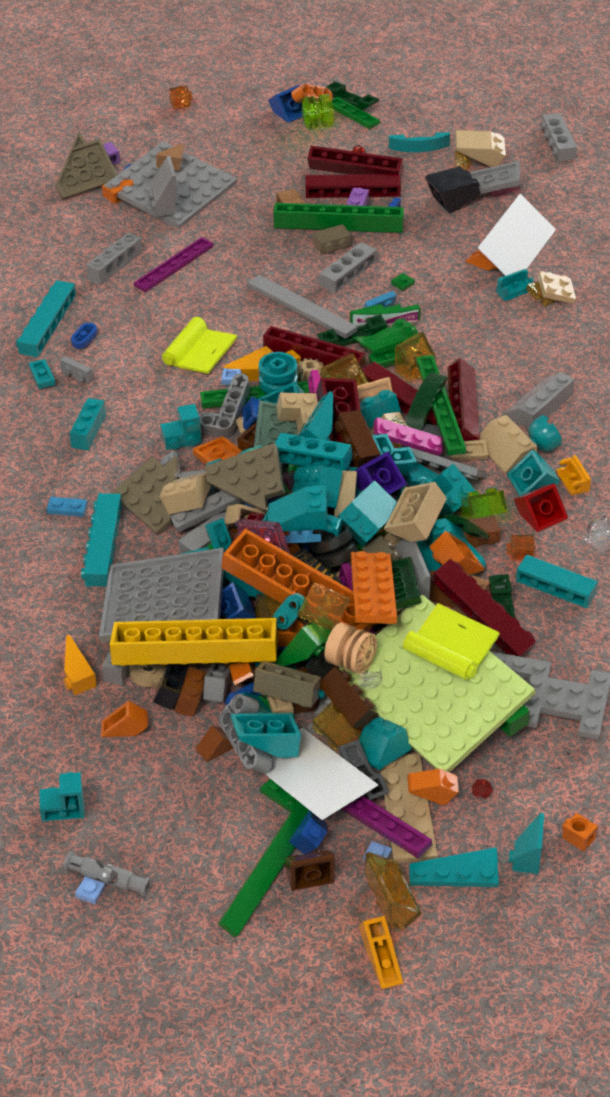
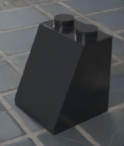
M461 166L425 176L432 196L449 214L481 194L478 180L476 178L473 179L470 172L464 170Z

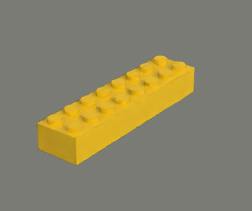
M277 618L114 622L110 640L112 665L144 666L148 664L185 665L189 663L226 664L230 662L276 661L278 644Z

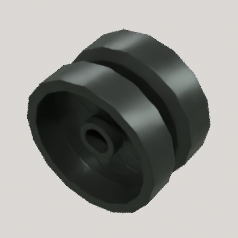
M342 525L338 536L327 531H321L317 533L321 534V542H309L312 551L317 553L315 559L325 568L341 565L350 560L351 552H358L356 543L350 540L352 533L348 525Z

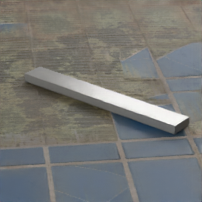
M261 275L248 282V287L328 330L334 329L336 334L345 339L358 331L356 325Z

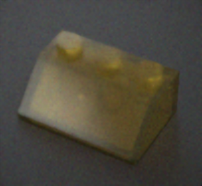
M367 852L365 854V875L369 881V887L375 894L376 903L386 918L387 925L400 930L406 929L422 913L397 861Z

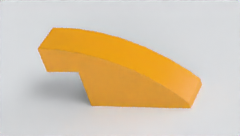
M264 346L223 366V369H240L241 373L248 376L249 381H259L258 363L264 355L273 351ZM293 350L287 352V354L292 355L296 359L298 365L301 357Z

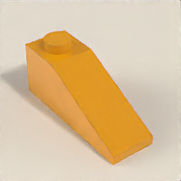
M67 635L64 665L65 679H63L67 690L71 689L73 694L77 695L96 687V677L72 637Z
M385 916L361 922L359 928L363 943L381 989L403 984Z

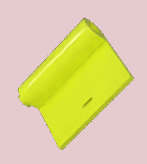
M193 317L164 351L162 359L169 366L172 365L182 369L209 374L235 342L237 335L209 330L202 318Z
M437 603L417 633L410 631L403 641V649L464 680H469L476 675L478 666L500 633Z

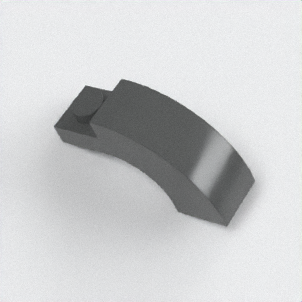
M359 739L338 748L342 758L378 784L377 787L365 793L364 797L372 800L389 793L382 774H376L369 765Z

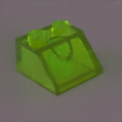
M497 487L485 489L486 493L479 494V491L467 493L468 497L462 498L461 517L470 520L507 513L504 490L497 491Z

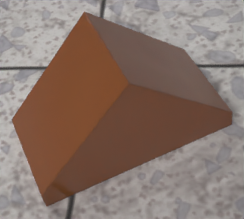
M212 725L195 750L206 762H209L233 749V746L223 729Z

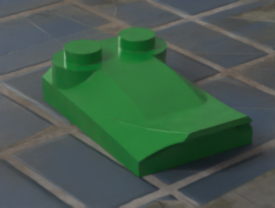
M397 319L391 327L383 329L374 335L353 337V339L359 342L361 347L372 355L418 343L420 342V335L414 325L405 321V319Z

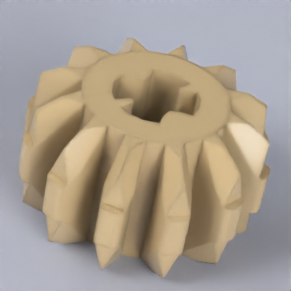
M304 358L303 361L298 362V381H307L311 370H318L319 376L324 378V366L318 359L312 360L311 358L307 360Z

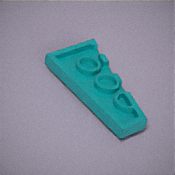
M497 847L409 863V886L498 887Z

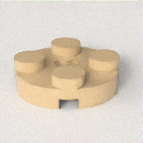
M129 665L131 681L142 687L156 688L159 686L166 665Z

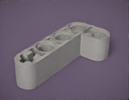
M239 373L233 377L219 414L206 412L200 415V428L203 434L215 437L224 436L225 438H230L234 435L237 427L236 420L241 416L242 408L250 392L249 380L246 374Z
M237 694L221 712L219 724L247 769L265 774L272 767V759L269 753L238 740L230 719V714L257 713L259 703L254 698Z

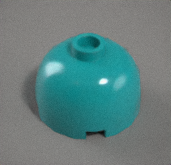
M540 415L530 424L528 435L540 451H553L563 444L561 443L562 437L553 423L550 425L547 422L549 418L545 415Z

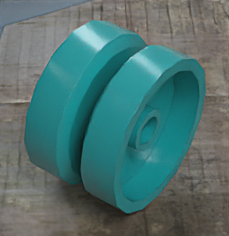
M272 352L260 359L258 363L259 386L263 392L269 394L293 382L298 384L297 361L292 355L284 352Z

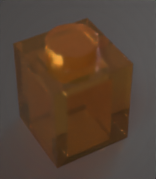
M511 535L510 543L506 544V553L510 554L511 561H523L526 555L534 557V535Z

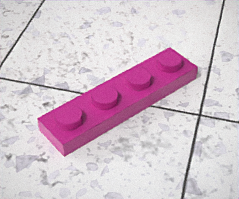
M378 417L374 420V435L388 434L391 442L437 456L442 453V437Z

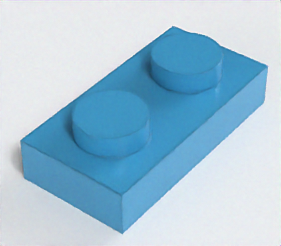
M390 291L366 301L363 308L382 304L384 308L393 306L397 295L394 291Z
M50 497L46 510L47 514L84 517L88 503L84 499Z
M313 530L289 531V535L281 536V543L321 542V534H313Z

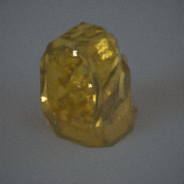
M455 149L454 168L461 166L464 170H468L470 168V157Z

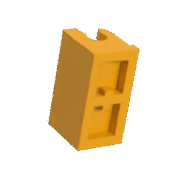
M576 455L559 461L560 465H567L556 469V473L571 496L590 491L591 478Z

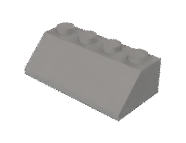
M562 372L544 378L504 412L503 416L507 415L511 420L529 429L530 424L540 415L548 417L573 395L575 379Z
M402 538L394 548L400 555V559L411 557L420 596L424 595L429 600L430 574L416 541L410 542Z

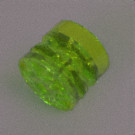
M330 94L319 95L318 102H316L314 96H310V100L308 96L303 97L302 117L307 129L312 128V123L314 128H317L318 121H320L322 127L333 126L334 110Z

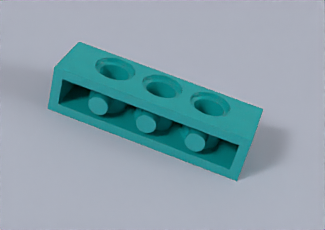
M280 433L275 441L278 447L279 460L283 463L306 467L325 466L346 471L353 459L351 444L287 433Z

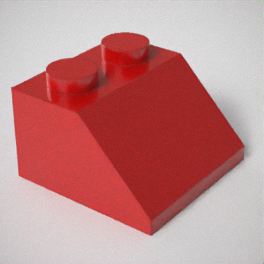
M555 483L544 485L514 499L519 514L536 532L568 519Z

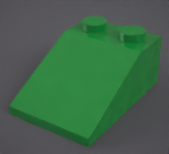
M323 617L301 628L273 664L287 666L309 659L314 655L316 657L320 656L325 651L327 639L334 626Z

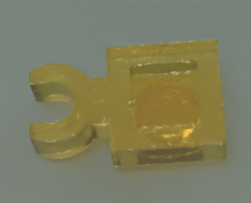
M539 282L527 285L526 290L533 298L540 299L543 306L546 307L548 303L554 304L555 300L542 296Z

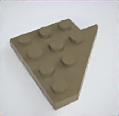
M78 132L55 186L61 200L100 188L118 175L100 139L85 143L81 132Z
M275 443L205 466L209 485L264 513H267L269 509L267 499L285 494L278 447Z
M176 456L164 466L151 457L111 492V494H121L122 505L156 535L163 533L172 525L170 517L172 514H168L160 499V494L164 485L177 480L179 461Z

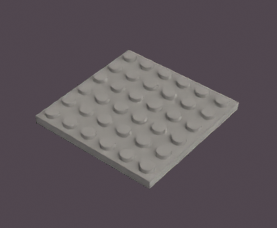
M162 141L104 186L112 189L113 187H119L120 182L123 180H133V185L124 186L123 190L118 192L117 197L179 229L235 185L237 178L184 152L180 171L174 170L176 174L175 215L156 216L155 211L151 209V200L148 197V190H151V182L160 169L156 167V154L174 147Z
M224 548L110 565L99 632L100 642H110L114 622L220 619L224 569L221 566Z

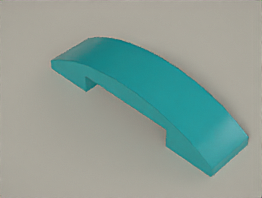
M450 132L435 133V136L411 138H405L404 134L389 135L388 145L391 150L413 153L435 151L450 146Z

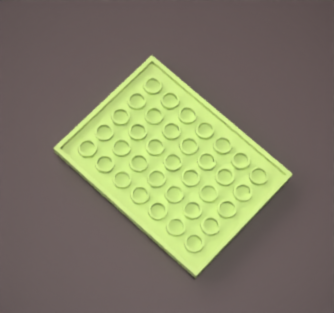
M421 595L422 603L407 607L397 616L396 624H388L376 635V653L369 668L361 675L349 670L347 671L353 677L351 681L354 684L357 683L364 690L362 693L364 697L370 698L375 703L376 707L374 709L379 714L377 717L389 720L405 728L411 748L435 769L450 772L535 695L536 691L490 651L478 666L476 675L469 680H464L404 650L403 641L410 631L417 633L435 608V605L430 600Z

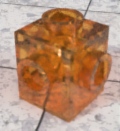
M187 86L169 88L170 103L173 109L191 106L193 95Z

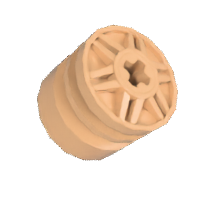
M341 622L333 628L327 639L325 660L330 664L341 668L345 667L346 670L361 675L369 668L373 661L377 648V638L375 634L362 629L357 630L356 627Z

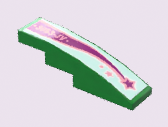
M382 304L350 311V323L362 326L366 324L365 319L380 314L386 321L387 326L392 325L397 319H405L409 323L420 321L421 308L418 304L404 308L400 304L385 308Z

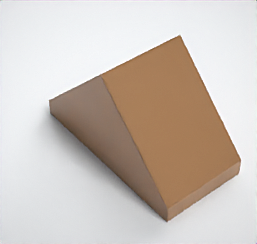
M181 143L157 153L156 167L160 168L166 157L170 156L174 170L180 171L184 158V145Z

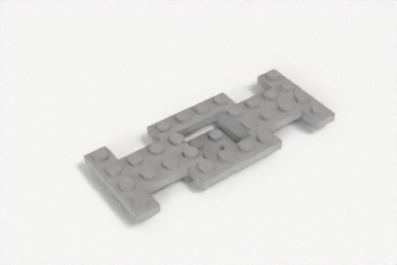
M490 651L517 675L527 679L526 682L536 691V694L524 704L529 710V723L526 727L537 728L540 714L543 713L580 720L578 736L599 740L610 687V673L591 670L589 685L549 678L551 662Z

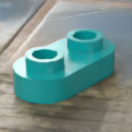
M295 593L288 596L274 613L273 618H277V628L284 630L291 627L307 606L303 595ZM292 602L296 603V608L292 606ZM281 616L285 619L284 623L280 620Z

